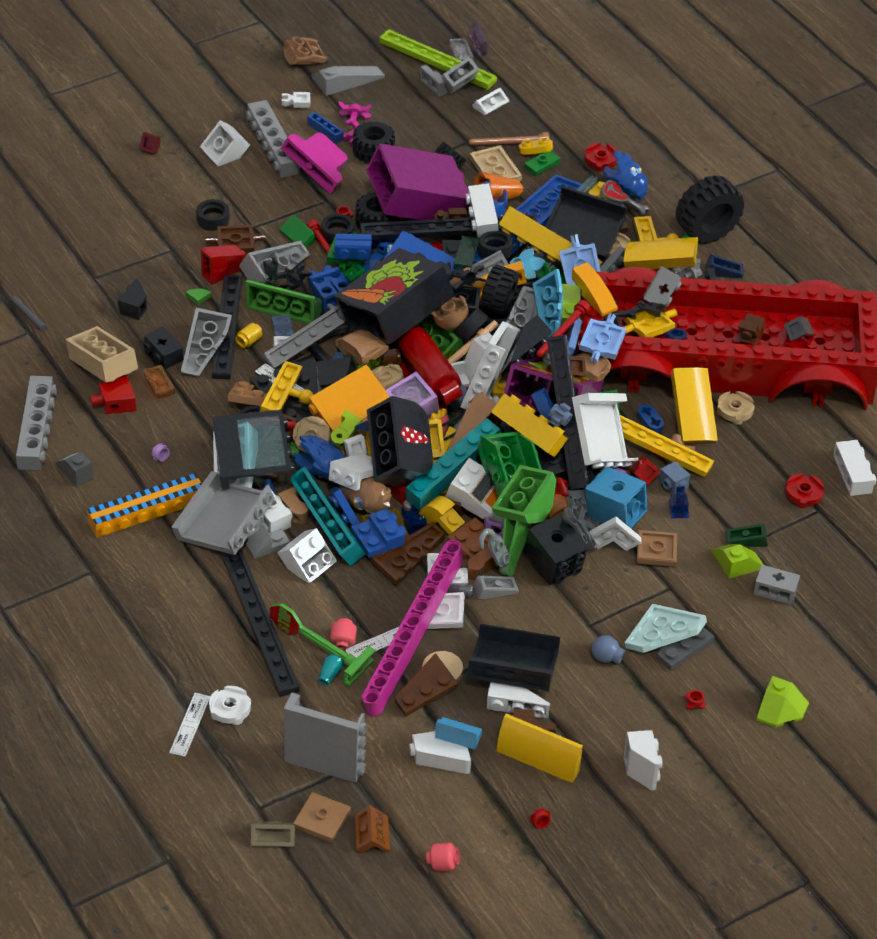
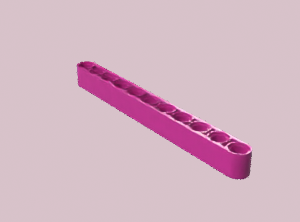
M450 540L444 544L362 695L367 715L378 716L383 712L463 563V552L459 541Z

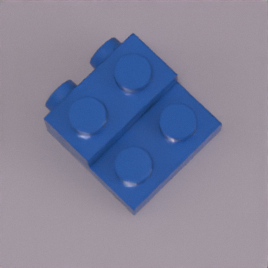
M387 508L369 514V520L351 526L352 534L369 558L404 545L405 528L403 525L398 526L396 515L394 512L389 513Z

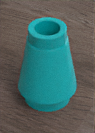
M333 654L326 657L318 682L328 686L343 669V660Z

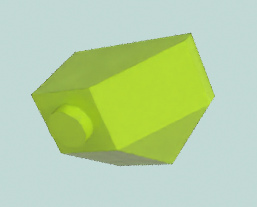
M727 544L711 550L729 579L758 571L761 565H764L754 551L741 544Z
M772 676L756 721L773 727L783 726L785 722L792 720L794 722L800 721L804 717L809 702L792 682Z

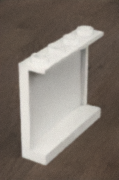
M502 321L487 344L460 406L461 408L467 410L472 398L479 395L480 392L486 395L489 390L490 394L492 393L519 332V328Z
M586 393L572 397L585 466L592 465L593 468H623L632 466V462L639 461L638 458L627 457L617 404L627 401L626 394Z

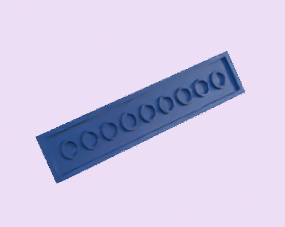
M555 174L520 204L516 210L522 214H536L537 223L545 226L561 194V186L572 187L575 190L584 192L585 185ZM514 233L510 235L512 238V254L523 245L522 242L517 240L518 236ZM479 240L461 255V262L471 266L484 259L479 254ZM489 245L490 247H502L501 245Z

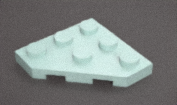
M652 604L625 641L626 649L644 653L698 635L707 622L706 615Z

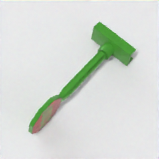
M278 603L270 606L269 616L278 629L288 635L301 633L316 645L343 660L344 664L348 666L344 671L343 684L350 687L374 662L371 656L375 653V649L368 646L356 658L312 630L304 627L294 610L285 604Z

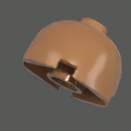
M454 296L431 314L436 324L442 329L457 330L468 318L469 310L466 299L463 296H460V298H455Z

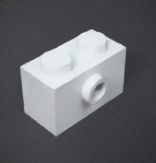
M274 493L275 499L264 513V525L269 533L279 529L286 530L290 528L291 518L293 517L291 510L288 507L286 508L281 498Z

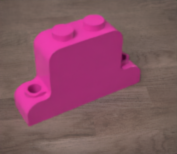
M316 133L308 140H303L296 134L287 137L281 150L326 191L332 194L343 179L339 171L347 161V155L322 133Z

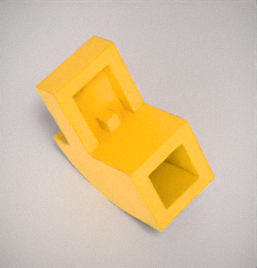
M437 496L419 512L428 524L432 522L435 524L439 523L449 535L465 523L452 508L455 504L444 496Z

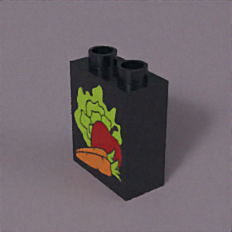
M398 248L335 294L334 297L347 326L356 330L368 331L383 342L391 344L455 296L450 280L453 279V274L450 268L442 261L436 263L427 259L419 252L414 254Z

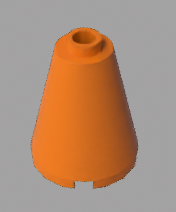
M479 172V176H476L473 186L484 184L486 181L489 182L492 198L497 201L504 189L508 192L507 200L517 198L523 192V185L516 179L486 172Z

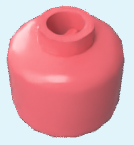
M338 619L331 625L330 642L341 650H347L348 647H352L356 642V625L349 619Z
M449 842L435 843L431 846L430 851L426 853L427 864L431 865L432 869L436 872L453 871L460 862L459 849Z

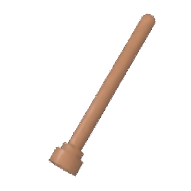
M542 132L538 136L470 139L468 143L470 146L518 144L524 140L549 139V132Z

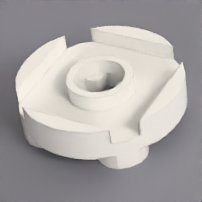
M226 686L224 690L219 692L216 690L209 699L211 717L222 723L239 725L251 711V699L247 696V692L237 686ZM230 702L233 703V705H234V706H232V707H227V706H226V705H229Z

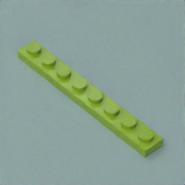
M389 29L379 37V43L446 72L462 62ZM479 69L477 77L470 82L488 90L497 82V76Z

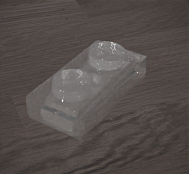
M466 38L450 39V46L456 59L463 61L470 57L473 61L474 57Z

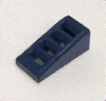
M710 254L705 265V271H707V268L714 267L715 276L742 278L743 264Z

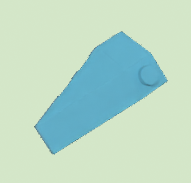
M555 269L533 283L538 316L551 329L552 333L549 337L555 333L562 322L564 293L559 269Z

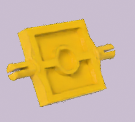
M673 308L669 311L661 312L660 318L641 311L636 314V319L624 317L623 321L628 325L623 328H626V333L633 331L640 337H655L675 329V323L670 318L677 316V311Z

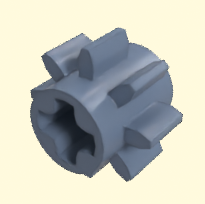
M565 403L560 404V406L555 404L548 414L552 418L550 423L556 427L561 426V424L566 426L573 416L569 412L571 407Z

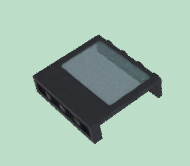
M282 410L213 416L222 489H229V479L286 473L287 482H291V474H295L294 462H290V459H292V449L287 446L290 443L289 432H285V428H288L287 417H283Z

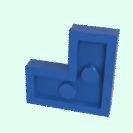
M337 487L330 489L329 493L331 495L328 498L336 508L338 507L342 510L341 517L346 525L348 523L351 526L359 524L360 522L341 489Z

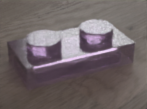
M472 24V30L469 32L470 40H473L474 48L478 50L480 56L487 55V40L479 24Z

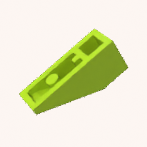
M562 284L564 302L561 325L574 312V306L580 301V287L578 285Z

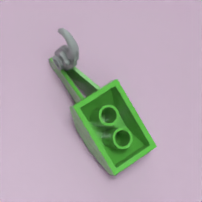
M520 465L493 505L492 510L495 516L504 518L503 538L495 534L491 528H486L481 532L479 546L481 549H484V539L488 536V549H490L496 565L500 566L499 572L501 575L513 576L526 542L529 528L532 527L533 523L544 522L553 508L556 478L553 472Z

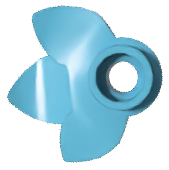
M534 249L524 250L519 257L513 258L510 262L511 264L522 261L526 280L534 279L536 277L535 271L540 270L545 263L543 259L534 257Z

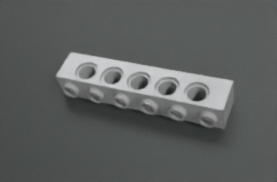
M267 100L247 104L248 111L245 112L247 121L251 122L252 130L256 131L258 141L262 142L263 150L267 151L268 159L273 162L275 172H278L281 178L300 174V166L281 150L287 136Z
M30 376L16 453L18 470H41L42 463H45L46 452L44 449L48 448V438L46 435H50V424L48 423L52 422L53 414L51 409H54L55 406L53 395L57 394V384L53 383V376Z

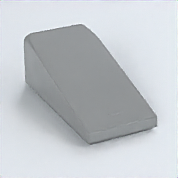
M477 576L473 585L478 599H489L519 593L514 577Z

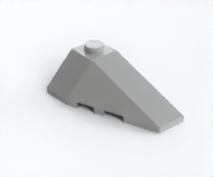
M526 286L522 287L506 323L519 328V332L527 322L538 315L534 289Z
M196 307L181 374L195 377L201 375L226 337L232 315Z

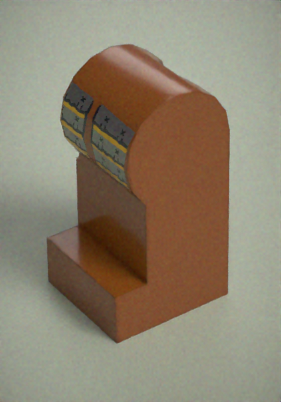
M488 545L472 556L467 564L468 577L472 580H476L477 576H484V573L493 567L497 570L500 568V566L496 565Z

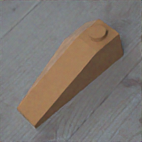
M480 392L479 395L472 398L447 451L486 418L497 427L503 422L502 419L491 412L496 403L484 393Z

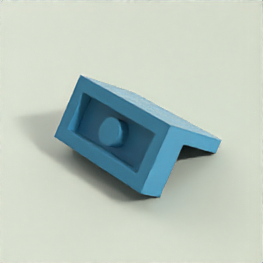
M444 717L441 720H437L435 738L470 749H476L482 735V729Z

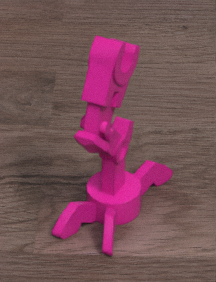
M339 101V106L342 109L339 111V115L341 117L346 115L351 117L346 121V126L352 125L354 128H357L360 125L356 121L358 117L362 116L364 119L372 117L370 113H366L372 108V105H367L366 107L358 104L344 105V103ZM354 129L343 136L344 142L350 140V146H353Z

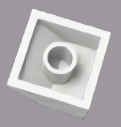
M220 120L200 147L217 166H221L240 159L250 145L234 127Z

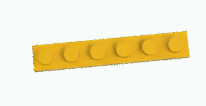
M619 415L625 439L672 462L676 461L680 466L703 477H706L712 468L714 460Z

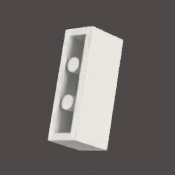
M489 183L468 186L466 202L471 206L468 207L470 218L473 217V220H471L472 230L476 231L477 238L486 232L498 231V220Z
M858 440L836 442L833 456L850 496L871 494L874 485H876V477L870 470V463L865 458L863 447L860 446Z

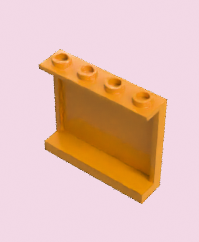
M366 364L309 397L308 408L312 415H316L327 423L332 433L333 430L339 428L342 424L341 415L345 410L363 420L367 417V409L390 396ZM358 430L354 435L362 434L365 439L364 431ZM345 448L340 449V451H342V453L347 457Z

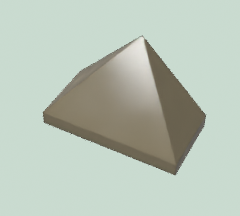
M279 821L251 823V846L294 847L295 824Z

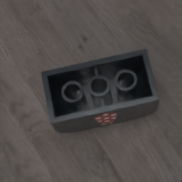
M391 396L367 409L374 482L401 486L431 470L433 454L429 421L424 409L418 403Z

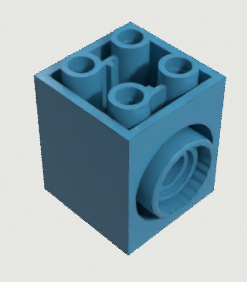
M606 467L585 488L586 506L588 509L587 518L594 521L601 520L602 523H605L614 517H618L628 527L632 528L647 512L646 482L615 469Z

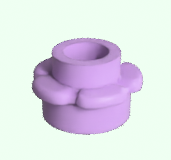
M162 443L157 444L152 450V456L155 461H166L170 455L169 449Z

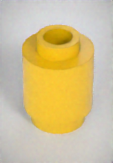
M250 323L237 333L235 340L241 348L250 347L262 338V329L258 324Z

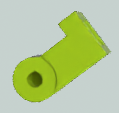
M345 410L341 415L342 424L331 433V444L337 449L345 448L344 440L354 437L358 431L355 429V426L362 419Z

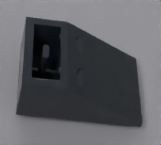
M538 315L527 322L517 334L505 361L501 376L509 373L511 364L531 358L534 352L536 354L552 333L551 329Z

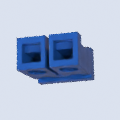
M330 265L324 266L322 272L316 273L314 270L309 271L312 272V275L307 277L309 291L315 297L322 299V310H329L327 308L328 304L337 306L334 295L350 284L349 280L340 272L338 267L332 268Z

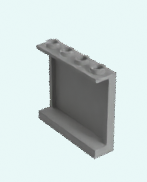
M211 471L171 528L176 539L179 541L236 555L275 498L269 485H266L263 491L229 483V489H222L218 472Z
M291 693L284 707V762L356 783L359 775L363 776L366 768V763H363L366 756L364 747L367 737L364 736L367 728V723H364L365 714L361 713L357 723L301 707L300 695Z

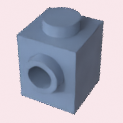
M675 461L661 468L659 482L673 496L687 490L690 474Z

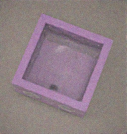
M417 372L385 390L390 397L395 396L418 403L424 409L427 416L439 410L437 395Z

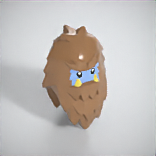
M374 476L362 479L360 490L358 491L345 486H339L347 502L358 510H365L372 514L391 506L390 498L392 495L390 494V488L386 487L383 483L374 482Z

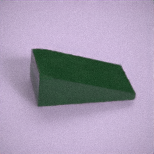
M765 523L726 529L727 544H741L748 547L768 546Z

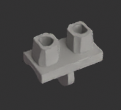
M696 258V266L669 268V270L681 278L698 279L702 275L700 269L701 260Z

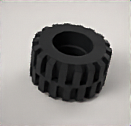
M369 121L368 123L364 122L362 125H358L354 129L353 153L360 161L370 163L379 143L395 146V131L385 123Z
M369 192L367 195L363 194L361 198H358L355 205V224L357 228H360V231L361 223L399 221L398 216L384 214L375 192Z
M496 264L486 279L481 295V307L503 315L513 300L518 283V272Z

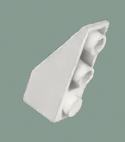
M495 682L490 683L487 709L513 713V709L534 710V717L548 719L550 703L524 687Z

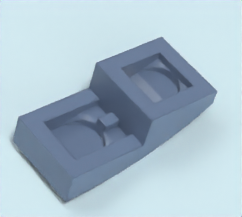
M289 314L271 316L275 336H291L294 334Z

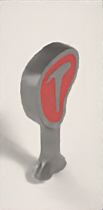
M608 180L602 186L600 191L601 197L615 203L628 205L636 209L640 216H644L645 212L649 211L648 205H641L630 199L617 182Z

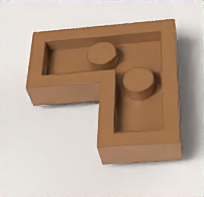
M246 381L236 382L229 392L228 401L261 406L267 393L261 390H254V385Z

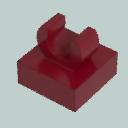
M143 132L139 149L157 154L161 137Z

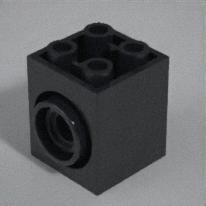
M561 513L529 528L523 551L550 586L554 583H560L565 578L577 575L582 571L588 547L573 527L564 521L563 514Z

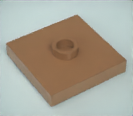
M638 530L641 544L637 545V563L676 567L678 533Z
M312 792L293 824H295V829L333 843L349 816L351 807Z

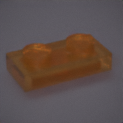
M162 365L144 370V376L157 399L175 394V388Z

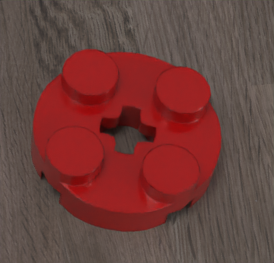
M594 143L586 148L584 160L595 171L602 172L605 167L612 168L617 165V160L613 154L614 151L618 150L610 144L601 146V143Z
M799 473L788 479L785 494L799 508L805 509L808 506L819 503L823 499L824 484L814 475L808 477L803 476L804 473Z

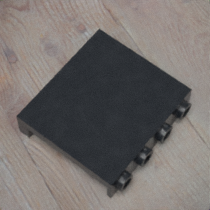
M562 185L561 194L545 227L571 243L570 236L578 234L581 245L594 243L597 257L602 261L601 265H603L608 259L626 219L627 206Z
M480 623L478 640L473 656H470L467 678L549 692L558 658L561 637Z

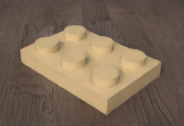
M501 145L470 153L469 159L479 172L522 181L521 173Z

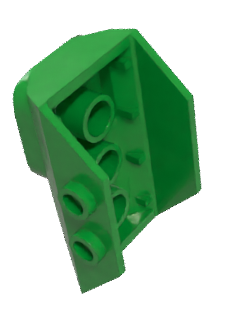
M509 432L480 435V442L478 443L479 455L484 470L492 477L498 498L520 465L543 470L534 442L521 433Z

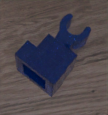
M677 486L676 494L670 495L669 509L671 519L689 518V502L687 494L684 493L685 486Z
M411 505L410 511H406L404 507L401 508L403 527L407 536L427 525L425 516H419L418 512H415L414 505Z

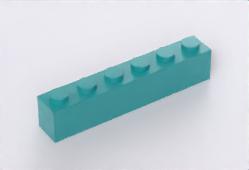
M487 418L433 463L429 472L417 477L406 487V501L421 511L424 506L450 486L469 458L475 462L481 459L478 451L480 435L500 433V428Z
M305 466L291 476V482L340 556L351 566L366 553L315 477Z

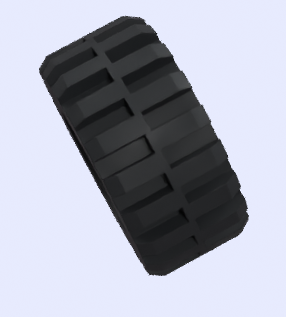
M717 175L707 176L703 180L699 179L696 181L697 183L694 185H690L689 189L682 194V198H679L678 206H676V220L688 236L698 237V243H711V241H717L719 238L725 237L739 223L740 217L744 213V198L727 178Z

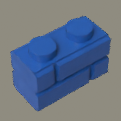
M336 234L335 259L371 260L372 234Z

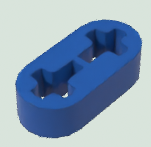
M639 406L637 418L644 427L661 434L664 427L663 419L652 406Z

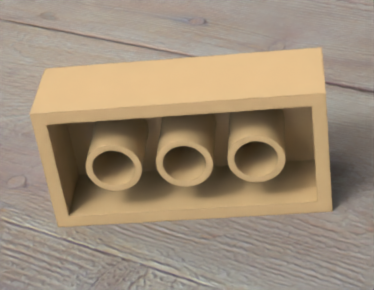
M98 326L65 339L69 359L104 382H112L116 378L129 375L132 371L138 369L135 350Z

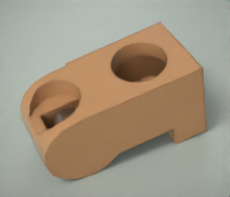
M295 486L278 493L284 506L288 507L292 512L293 517L291 521L297 525L305 524L308 521V506L299 500V492Z

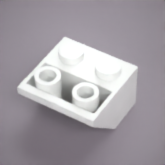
M317 528L304 531L277 552L286 568L307 583H311L337 562Z
M652 730L627 732L624 751L626 773L629 777L650 790H656L657 781H660L659 768H662V757L657 754L659 749L658 739H654Z

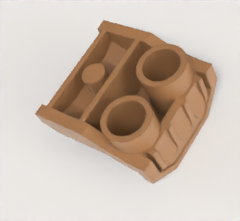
M293 37L292 40H286L284 43V57L289 65L316 64L327 61V57L324 56L318 41L315 39Z
M362 329L336 339V346H340L342 353L347 356H354L355 362L361 365L367 364L371 359H377L388 351V346L382 340Z
M584 351L576 355L585 357L586 376L581 377L599 382L603 381L604 377L610 372L612 365L607 357L600 356L598 362L594 364V361L593 363L590 362L592 353Z

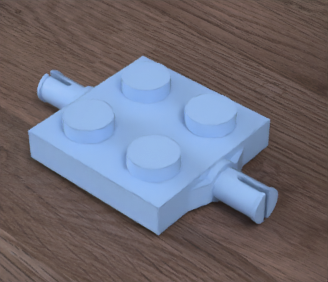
M578 234L570 236L572 247L559 251L566 284L577 285L572 280V268L588 262L596 272H601L595 244L581 245Z
M612 313L608 314L606 321L590 319L579 350L592 353L591 363L594 361V364H596L600 356L616 359L626 334V328L613 323L616 316L612 315Z

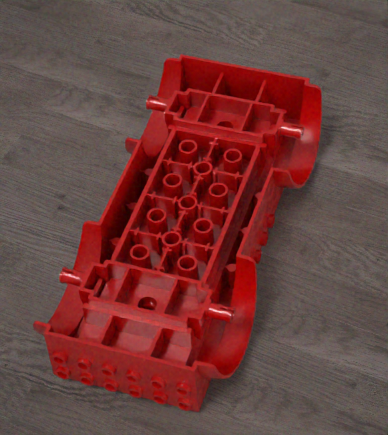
M626 267L611 273L597 272L613 299L617 301L618 311L632 309L642 300L650 304L649 301L643 299V295L657 271L644 267ZM681 278L680 281L682 283L679 289L672 292L670 296L672 300L669 306L665 307L666 311L673 308L677 311V316L670 318L675 323V329L655 337H640L633 331L626 333L616 359L607 358L612 365L610 370L620 373L621 380H628L627 389L630 393H632V387H634V393H637L639 391V381H647V375H652V373L659 372L671 380L673 368H708L711 393L730 391V394H736V391H740L752 396L768 397V402L773 403V400L781 391L798 384V386H804V393H811L813 395V405L817 406L818 401L819 407L824 405V394L831 395V390L842 384L854 390L861 397L864 403V410H867L868 404H873L877 387L876 292L846 290L838 284L824 280H807L788 286ZM664 284V286H659L661 290L660 293L668 290L666 288L667 284ZM580 290V300H585V298L581 295L582 290ZM591 305L589 313L586 316L580 317L582 324L578 336L580 340H578L577 352L579 353L584 352L579 350V346L590 319L606 321L608 314L601 316ZM747 313L765 318L766 327L757 345L737 340L740 333L738 329L740 320H745ZM624 317L618 319L620 327L628 325L623 321ZM798 317L808 318L814 335H805L795 341H791L784 324ZM671 335H673L675 338H674V339H672V338L669 339L668 337H670Z

